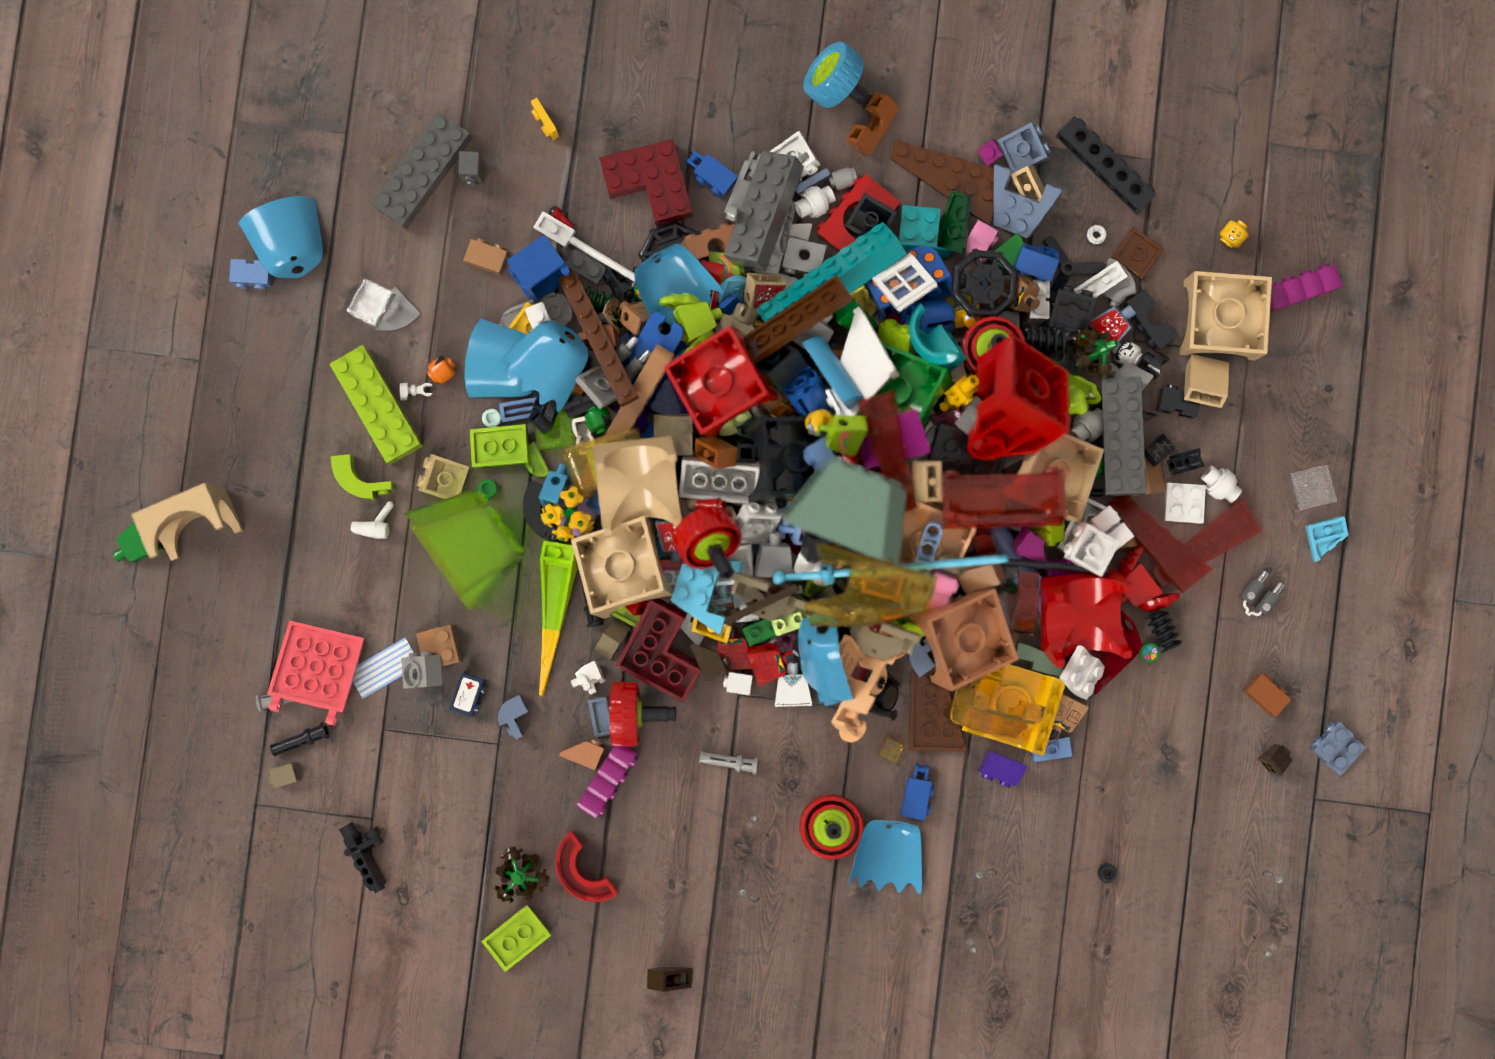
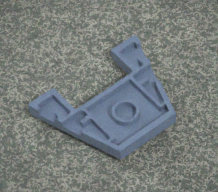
M995 164L994 226L1015 234L1018 233L1025 238H1030L1050 208L1054 206L1053 204L1063 194L1064 189L1048 183L1045 186L1041 202L1008 190L1007 187L1013 170Z

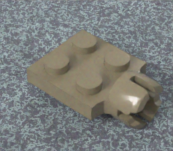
M738 303L732 315L723 314L715 334L730 325L742 330L744 335H747L756 329L754 322L758 316V311L746 304Z

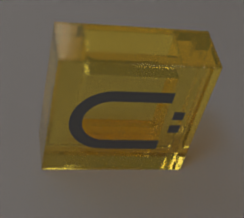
M887 737L879 755L896 763L904 745Z

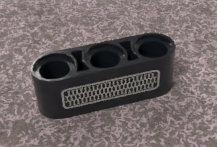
M539 392L537 393L528 421L542 434H546L554 426L558 414L555 400L540 404Z

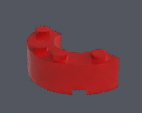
M572 829L564 837L557 850L555 866L561 884L571 895L581 900L600 902L616 896L619 893V889L609 876L601 879H592L586 877L580 871L577 864V856L579 850L585 844Z

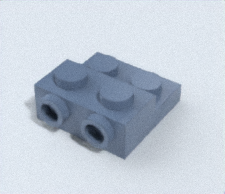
M1031 122L998 139L1009 167L1013 170L1012 173L1029 165L1036 166L1050 158L1049 153H1051V149L1047 142L1043 143L1041 139L1043 132L1039 125L1035 126Z
M1335 721L1326 726L1324 729L1326 732L1321 737L1318 736L1314 739L1310 750L1338 776H1341L1366 747L1341 722Z

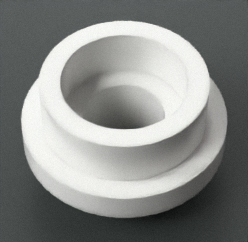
M1094 225L1088 230L1087 238L1092 244H1101L1106 239V231L1102 226ZM1093 233H1099V238H1095Z

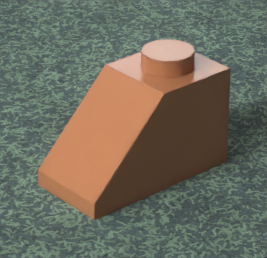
M591 739V742L587 740L560 752L559 756L596 770L605 747L602 746V742Z

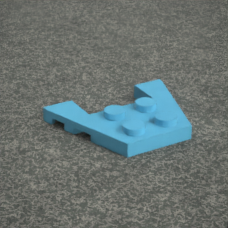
M730 561L734 571H742L744 564L742 561ZM682 564L671 602L718 635H722L726 622L725 617L708 613L719 573L715 567L695 569Z

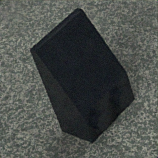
M789 344L782 346L781 349L755 364L765 381L779 392L787 387L808 366L798 350Z

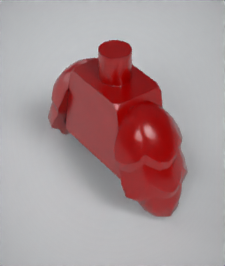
M1138 545L1127 553L1117 569L1132 584V592L1123 594L1121 606L1129 600L1134 607L1138 606L1139 609L1144 611H1158L1161 608L1171 606L1173 602L1180 598V593L1161 595L1163 592L1140 562L1136 565L1145 548L1143 545Z

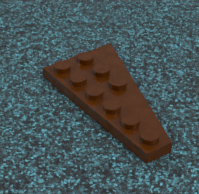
M895 140L890 157L891 161L907 172H911L922 182L933 187L935 191L948 200L952 190L971 196L969 214L990 225L994 211V168Z
M925 636L919 641L921 646L924 645L922 641L926 639ZM931 650L927 654L932 660V662L935 664V659ZM936 665L921 677H918L911 668L909 750L967 752L949 691L931 682L929 675L936 671Z

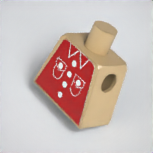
M747 273L744 301L750 308L757 310L763 303L770 301L779 292L784 291L787 284L780 274Z

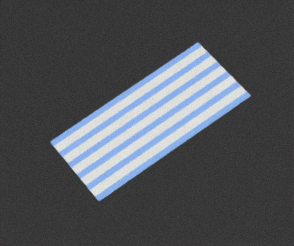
M406 638L401 639L357 666L353 683L362 699L402 676L401 658L409 657V653H414Z

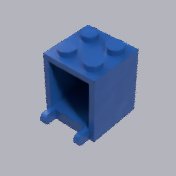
M542 235L506 260L510 266L508 271L526 297L528 299L532 298L535 303L561 286L558 278L570 274L569 268L545 235Z

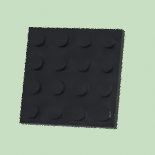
M938 422L927 460L941 461L942 485L943 481L997 489L1007 456L994 460L977 459L968 451L967 433L958 427Z

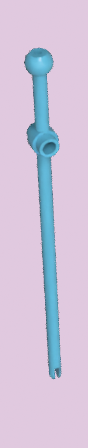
M1007 555L906 563L898 564V566L883 565L834 570L830 564L825 563L820 566V571L791 574L777 571L773 574V582L777 586H782L789 581L821 579L826 585H832L836 577L999 564L1008 562L1009 557Z

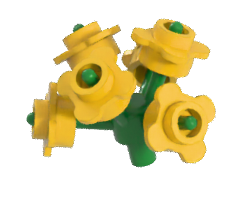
M575 486L560 493V497L564 499L565 503L563 508L558 505L552 506L551 504H547L545 509L542 508L541 521H543L544 525L547 524L550 527H553L552 524L554 523L559 525L557 531L553 530L552 533L557 535V539L561 541H568L569 538L574 539L575 536L572 535L574 528L580 531V535L583 532L585 535L592 533V530L595 528L593 526L595 521L592 522L590 520L589 514L577 511V505L583 502V496L578 493V488ZM563 516H566L564 526L560 525L562 522L561 519L563 518Z

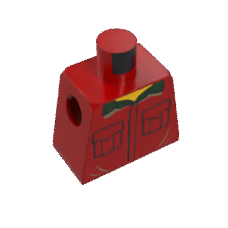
M732 627L728 643L718 641L717 651L729 658L731 670L752 669L748 658L746 639L738 638L737 627Z
M779 643L747 646L748 658L758 686L786 674L785 664L795 661L793 650L781 652Z

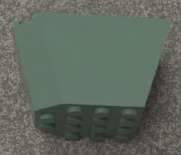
M831 456V459L826 457L782 512L781 517L788 524L879 560L885 561L887 558L892 564L898 566L906 490L902 488L903 484L892 479L886 482V477L852 463L847 466L848 462L835 456Z

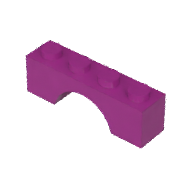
M1026 526L1022 528L1011 543L1015 549L1014 553L1023 559L1027 557L1030 560L1075 564L1066 558L1059 560L1046 558L1043 550L1045 541L1039 534ZM1049 569L1044 571L1051 577L1085 573Z

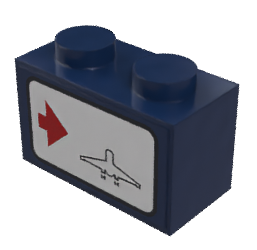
M465 672L461 673L449 710L470 717L474 716L475 713L478 714L481 707L480 697L485 694L487 689L486 679Z

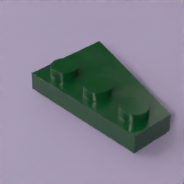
M954 190L951 191L939 225L937 247L966 255L971 196Z

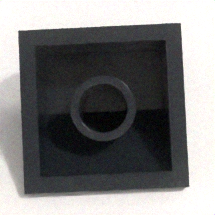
M864 192L846 222L845 227L862 236L872 230L875 225L882 222L889 227L897 211Z

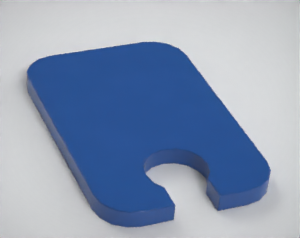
M660 312L652 313L638 337L639 341L632 347L633 353L629 356L630 361L636 356L641 357L646 350H650L652 353L658 344L674 353L684 336L683 327L674 322L671 326V332L668 335H663L660 332V324L665 321L667 316Z

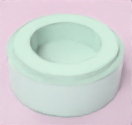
M488 409L483 413L482 421L489 428L498 427L502 422L501 414L496 409Z

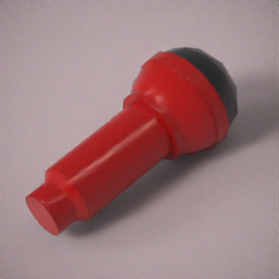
M553 206L550 208V216L570 228L574 227L572 222L562 214L559 207Z

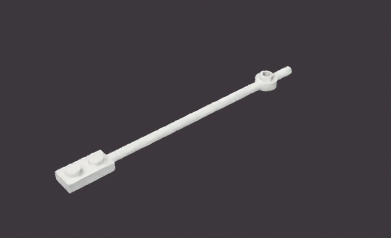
M542 212L533 227L534 229L567 248L569 243L635 282L632 271L573 237L576 233L575 230L547 213Z

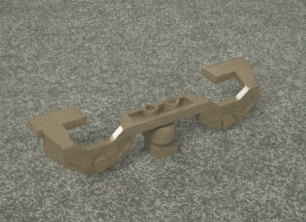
M734 571L733 576L730 577V579L735 580L731 593L740 595L745 604L755 598L757 601L764 599V593H761L759 589L768 591L772 584L738 571ZM789 595L752 613L754 616L773 621L795 613L797 607L814 613L815 615L812 617L838 621L851 626L850 633L864 654L879 659H885L902 652L911 655L915 643H919L921 638L919 633L887 622H883L880 631L892 634L893 636L889 637L872 631L864 619L843 613L839 607L831 606L829 608L823 606L824 603L819 600L813 599L811 602L794 595ZM825 624L820 625L817 628V633L825 634L829 627ZM807 640V643L811 645V640Z

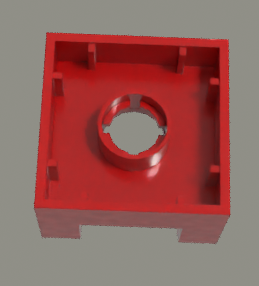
M1011 334L978 357L975 376L978 378L979 384L976 386L978 390L973 396H978L982 401L977 405L974 425L968 433V451L973 457L980 460H994L1004 456L1035 454L1070 432L1069 371L1014 334Z

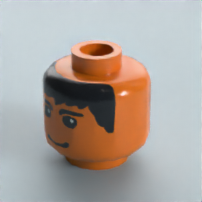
M439 356L428 364L427 373L434 383L444 384L455 376L454 368L456 364L450 357Z

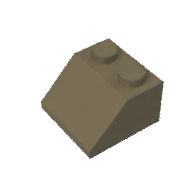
M654 414V438L671 436L676 455H693V419L690 414Z

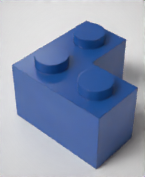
M1022 243L1014 264L1015 269L1022 275H1034L1039 281H1051L1059 263V251L1041 244L1039 248Z

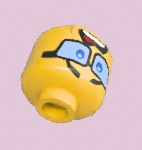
M823 409L812 411L805 419L806 429L810 434L817 436L818 425H829L833 417L832 414Z

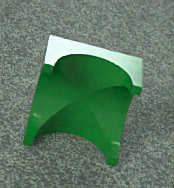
M881 342L900 376L895 379L890 378L857 416H865L867 423L916 410L923 429H925L934 405L954 385L949 370Z

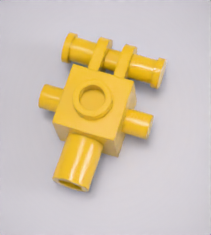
M964 375L944 393L946 397L944 402L940 403V409L946 412L949 407L956 406L958 408L963 403L965 405L969 404L975 398L973 394L978 390L976 388L979 384L978 378L975 375H970L968 378Z

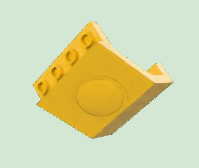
M1008 664L983 676L981 682L975 685L962 730L1044 756L1065 684L1061 679Z

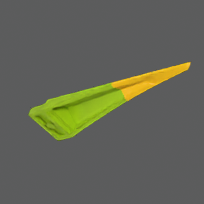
M543 541L540 556L542 654L539 695L542 697L545 693L578 568L576 566L577 560L573 545Z

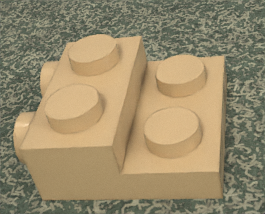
M430 454V457H426L423 463V468H426L424 475H420L417 480L418 491L458 503L469 467Z

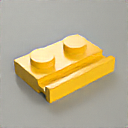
M538 98L530 101L534 109L531 112L536 121L541 120L544 125L541 129L546 137L550 136L552 140L558 138L557 129Z

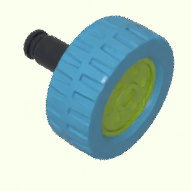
M835 42L825 48L813 61L804 79L803 88L805 93L825 108L836 106L848 96L858 105H861L863 109H866L867 104L872 98V95H869L866 90L857 84L864 69V60L856 50L845 42Z

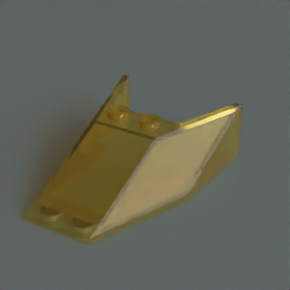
M816 543L822 565H851L847 589L844 593L805 603L810 626H871L930 610L937 580L936 576L900 565L897 566L891 562L882 561L874 557Z

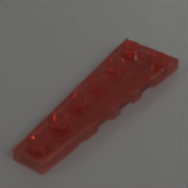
M894 389L858 401L857 404L861 415L866 418L867 432L882 474L886 477V482L892 479L903 484L902 488L906 490L904 512L916 508L909 464L906 463L905 458L906 449L901 437L902 429L898 422L897 415L899 412Z
M1128 496L1115 497L1107 504V506H1111L1114 511L1118 512L1117 515L1120 517L1121 523L1124 522L1134 535V538L1140 545L1145 547L1144 550L1181 594L1212 571L1210 566L1195 553L1192 554L1184 547L1185 545L1181 541H1177L1170 535L1167 529H1163L1155 522L1152 516L1144 512Z
M1242 498L1153 568L1151 572L1158 585L1163 587L1262 531Z

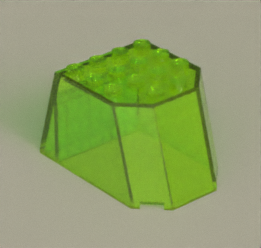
M474 489L408 511L404 515L407 520H412L411 529L467 609L481 611L525 557L523 554L525 549L519 541L511 537L514 533L508 525L506 526L501 522L503 518L500 513L489 506V500L485 494Z

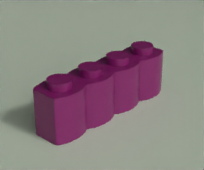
M1329 263L1318 267V271L1312 272L1311 269L1300 273L1301 277L1298 278L1289 276L1282 279L1283 283L1277 285L1275 282H1272L1270 312L1343 287L1336 264L1332 266Z
M614 746L576 807L595 819L598 815L602 817L607 809L605 803L608 799L613 800L618 792L615 789L619 782L623 784L628 776L626 773L628 767L631 766L633 768L639 759L636 756L638 752L631 747Z

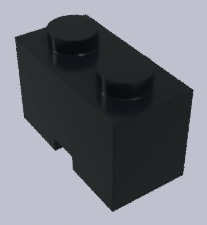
M1168 384L1160 389L1156 411L1167 414L1179 412L1178 416L1194 419L1198 416L1200 403L1184 400V391L1179 390L1178 386Z

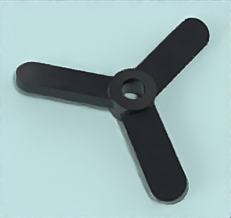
M1048 236L1044 240L1045 246L1059 251L1058 266L1060 269L1050 288V298L1048 299L1050 303L1055 302L1058 287L1063 288V285L1067 284L1070 276L1073 274H1096L1106 268L1105 263L1101 261L1073 262L1067 258L1053 236ZM1069 266L1071 271H1066L1064 267Z

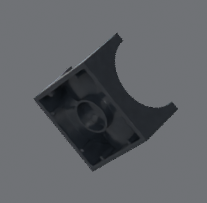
M761 417L741 427V434L749 435L753 439L759 457L758 481L754 491L748 496L749 503L795 497L815 472L813 467L805 461L803 452L807 447L824 437L815 436L808 432L805 426L806 417Z

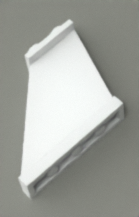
M860 307L853 310L854 318L840 362L865 399L851 409H848L841 402L833 388L831 391L827 389L825 391L828 395L826 401L831 408H835L837 412L835 415L857 416L890 378L895 379L900 376L866 314Z

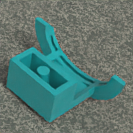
M902 205L899 223V242L905 251L919 246H926L934 249L940 258L944 260L953 256L952 251L937 247L941 209Z
M920 303L915 308L909 323V335L914 349L926 361L945 367L951 372L968 357L950 331L941 324L929 334L918 328L921 316L926 311Z

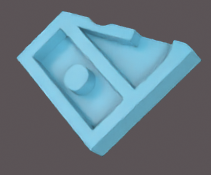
M1344 516L1305 525L1312 559L1315 562L1319 561L1322 555L1328 550L1331 551L1339 541H1342L1349 535Z

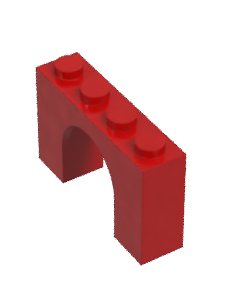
M866 174L862 178L859 176L855 180L854 188L851 192L846 191L840 199L842 203L838 207L835 205L828 214L830 215L829 219L826 222L823 220L817 227V237L837 253L842 248L856 241V238L845 229L843 217L851 207L858 204L864 192L895 211L900 206L901 202Z

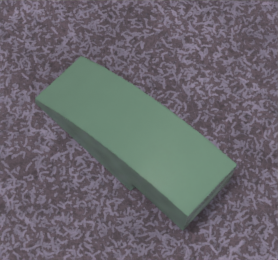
M1016 642L1015 650L1018 659L1030 661V670L1057 677L1061 676L1064 668H1056L1042 651Z

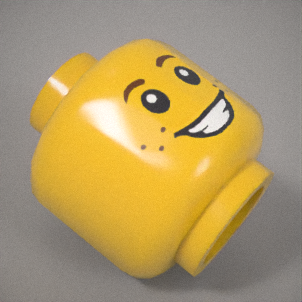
M1240 220L1238 222L1229 221L1220 231V241L1230 249L1233 247L1239 248L1249 236L1246 231L1248 226Z

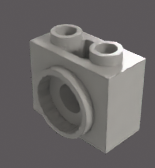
M789 236L781 269H784L787 274L796 275V273L804 274L803 277L806 276L809 271L816 269L822 264L826 245ZM801 251L808 252L809 259L802 260L799 253Z
M432 651L409 653V657L401 658L403 689L443 686L440 655H432Z

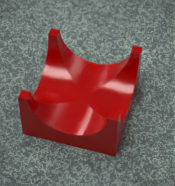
M730 325L663 366L700 434L709 437L719 435V431L724 425L745 411L766 402H773L779 398L777 392L765 381L751 359L744 343V338L746 337L743 331Z
M1109 569L1108 574H1103L1102 577L1094 573H1077L1041 578V650L1056 668L1064 667V658L1073 654L1078 645L1085 647L1087 651H1107L1118 654L1124 659L1132 658V650L1129 648L1123 633L1120 612L1122 596L1124 593L1132 592V584L1116 569Z

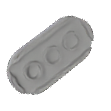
M551 292L537 303L533 299L527 301L531 305L544 302L550 318L565 327L570 324L573 318V308L568 298L562 294ZM527 302L506 310L502 315L499 325L508 328Z

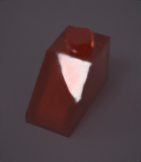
M993 524L980 526L975 530L972 542L978 555L990 556L997 551L998 545Z

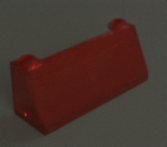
M1048 467L1046 471L1035 474L962 476L957 470H947L946 473H942V529L1063 525L1066 517L1063 469Z

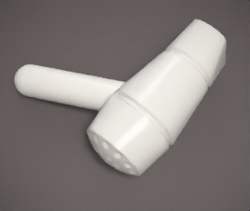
M388 501L374 521L352 522L351 531L354 534L366 537L386 539L390 528L389 524L383 521L394 507V503Z

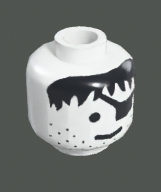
M1125 340L1122 344L1118 343V346L1113 350L1115 354L1114 360L1122 366L1125 362L1137 366L1143 356L1141 348L1128 340Z

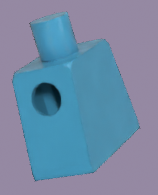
M558 464L556 472H548L539 495L542 507L545 508L547 504L563 507L564 499L560 497V493L569 489L570 481L568 476H566L569 469L568 466Z

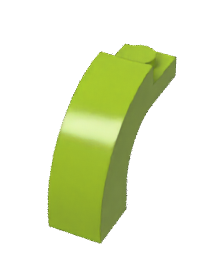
M350 454L331 456L333 474L341 487L350 494L363 499L377 500L376 492H378V495L390 494V491L395 490L394 482L391 481L363 482L356 474L354 456Z

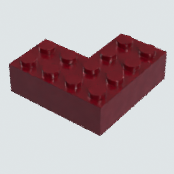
M673 139L599 157L610 199L647 190L656 226L674 222V220L678 221L693 217Z
M661 598L650 599L616 667L684 703L701 672L695 659L671 647L688 613Z

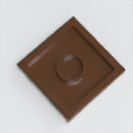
M1133 227L1111 258L1118 261L1130 273L1142 280L1164 248Z

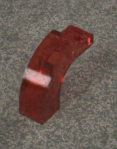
M1018 572L1017 601L1015 612L1012 614L1011 633L1030 635L1034 631L1039 603V573Z

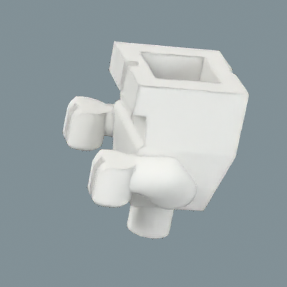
M592 661L575 673L577 678L571 680L573 687L581 685L585 691L588 690L589 694L592 695L597 692L594 684L597 682L603 683L606 680L599 664Z

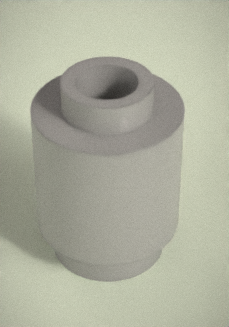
M847 167L831 172V177L828 179L831 188H835L838 191L853 186L857 175L854 168L849 169Z

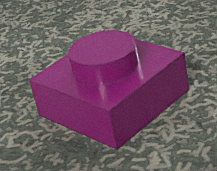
M992 139L977 150L987 166H990L1004 156L995 139Z

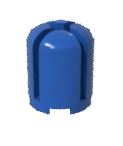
M934 299L916 302L901 311V325L902 320L905 325H909L915 308L921 303L926 311L921 316L918 328L927 334L939 324L948 329L950 333L955 329L956 322L953 321L956 319L955 311L952 304L947 300Z
M809 366L797 375L787 387L782 389L799 417H807L812 411L820 409L831 413L833 409L826 401V398H828L825 392L827 387L818 373Z

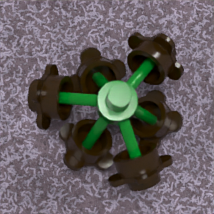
M1088 328L1079 329L1078 334H1074L1072 339V345L1075 346V354L1077 356L1074 359L1076 366L1079 369L1083 368L1085 372L1098 373V377H1102V379L1110 377V374H1115V371H1112V366L1106 365V354L1110 352V349L1118 346L1116 339L1108 341L1110 334L1108 332H1100L1098 329L1091 331ZM1095 347L1096 351L1093 353L1082 352L1081 354H1079L1078 352L1079 348L1087 349ZM1101 355H1102V365H1100V358H1099Z
M509 847L505 850V854L500 856L501 859L505 858L503 865L495 869V873L500 876L502 883L512 880L510 885L502 884L501 887L495 886L496 896L501 902L508 901L513 903L514 890L512 888L515 884H517L515 894L523 896L526 900L532 898V894L537 888H539L540 892H543L544 887H548L550 882L549 875H546V869H543V872H539L541 866L539 865L540 858L537 854L528 855L525 853L521 857L522 848ZM521 858L523 860L521 864L523 870L518 869L516 862ZM525 872H537L535 877H529L525 874Z

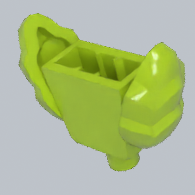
M673 293L659 299V305L675 309L673 314L677 323L684 329L683 338L686 345L693 343L684 353L712 337L714 329L717 327L715 321L722 319L723 316L720 308L710 310L707 302H701L693 294Z
M1069 374V413L1085 414L1088 409L1087 404H1097L1101 401L1100 393L1094 383L1082 376Z

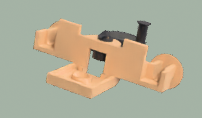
M879 631L880 634H883V635H886V636H889V637L893 636L892 634H889V633H886V632H883V631ZM844 635L838 647L853 700L842 701L831 723L836 729H839V735L843 740L855 742L861 739L866 731V722L858 716L859 713L867 715L870 712L875 715L891 718L892 721L897 718V710L892 711L898 700V687L900 683L886 670L885 666L887 663L893 665L895 660L903 657L906 652L885 659H879L865 655L851 636ZM856 666L873 671H868L864 675L863 681L851 677Z

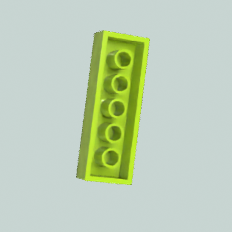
M364 345L330 363L332 370L387 464L392 465L423 447L421 440L380 369Z

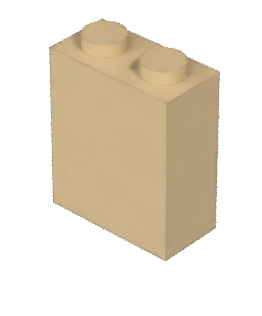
M1191 354L1186 365L1184 400L1222 408L1228 396L1229 362Z

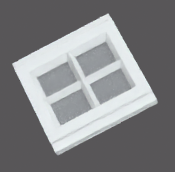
M911 253L872 278L875 285L899 312L938 287L934 279Z

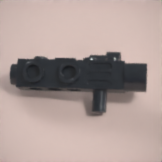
M353 822L340 828L339 831L347 847L344 850V855L347 857L351 856L354 860V867L360 872L364 886L370 892L374 891V893L385 888L384 884L387 882L368 848L370 845L374 848L384 843L378 826L365 832L364 838L360 831H357Z

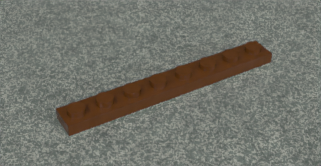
M574 269L568 276H561L558 280L620 406L624 407L639 399L577 272Z

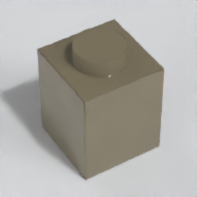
M296 762L269 770L268 779L274 788L301 781Z

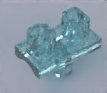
M728 585L716 587L718 595L712 597L710 606L713 607H709L708 613L715 612V615L721 616L720 611L727 610L726 605L720 604L732 603L733 593H730Z

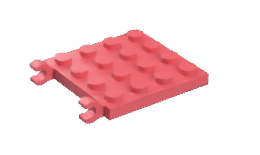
M289 620L267 693L268 696H272L269 709L279 712L281 699L326 709L329 711L325 722L328 725L335 726L338 712L344 714L365 639Z

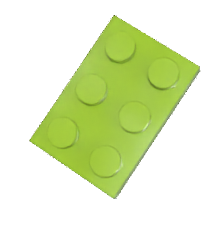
M526 424L470 429L472 468L530 463L528 428Z
M527 904L481 942L506 972L552 934L529 904Z

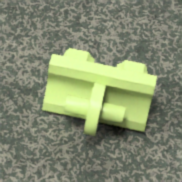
M797 608L795 613L771 621L776 636L799 629L801 621L807 618L805 610Z

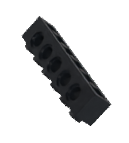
M1074 116L1055 136L1136 215L1156 196L1154 189L1149 184H1145L1136 171H1131L1127 167L1125 160L1120 157L1118 158L1109 145H1104L1100 141L1098 134L1094 131L1091 132L1081 118L1077 119ZM1075 135H1082L1084 137V141H1078ZM1089 148H1095L1098 154H1091ZM1103 161H1109L1111 168H1106L1103 165ZM1122 174L1125 177V181H1119L1116 175ZM1130 187L1137 188L1138 194L1131 193Z

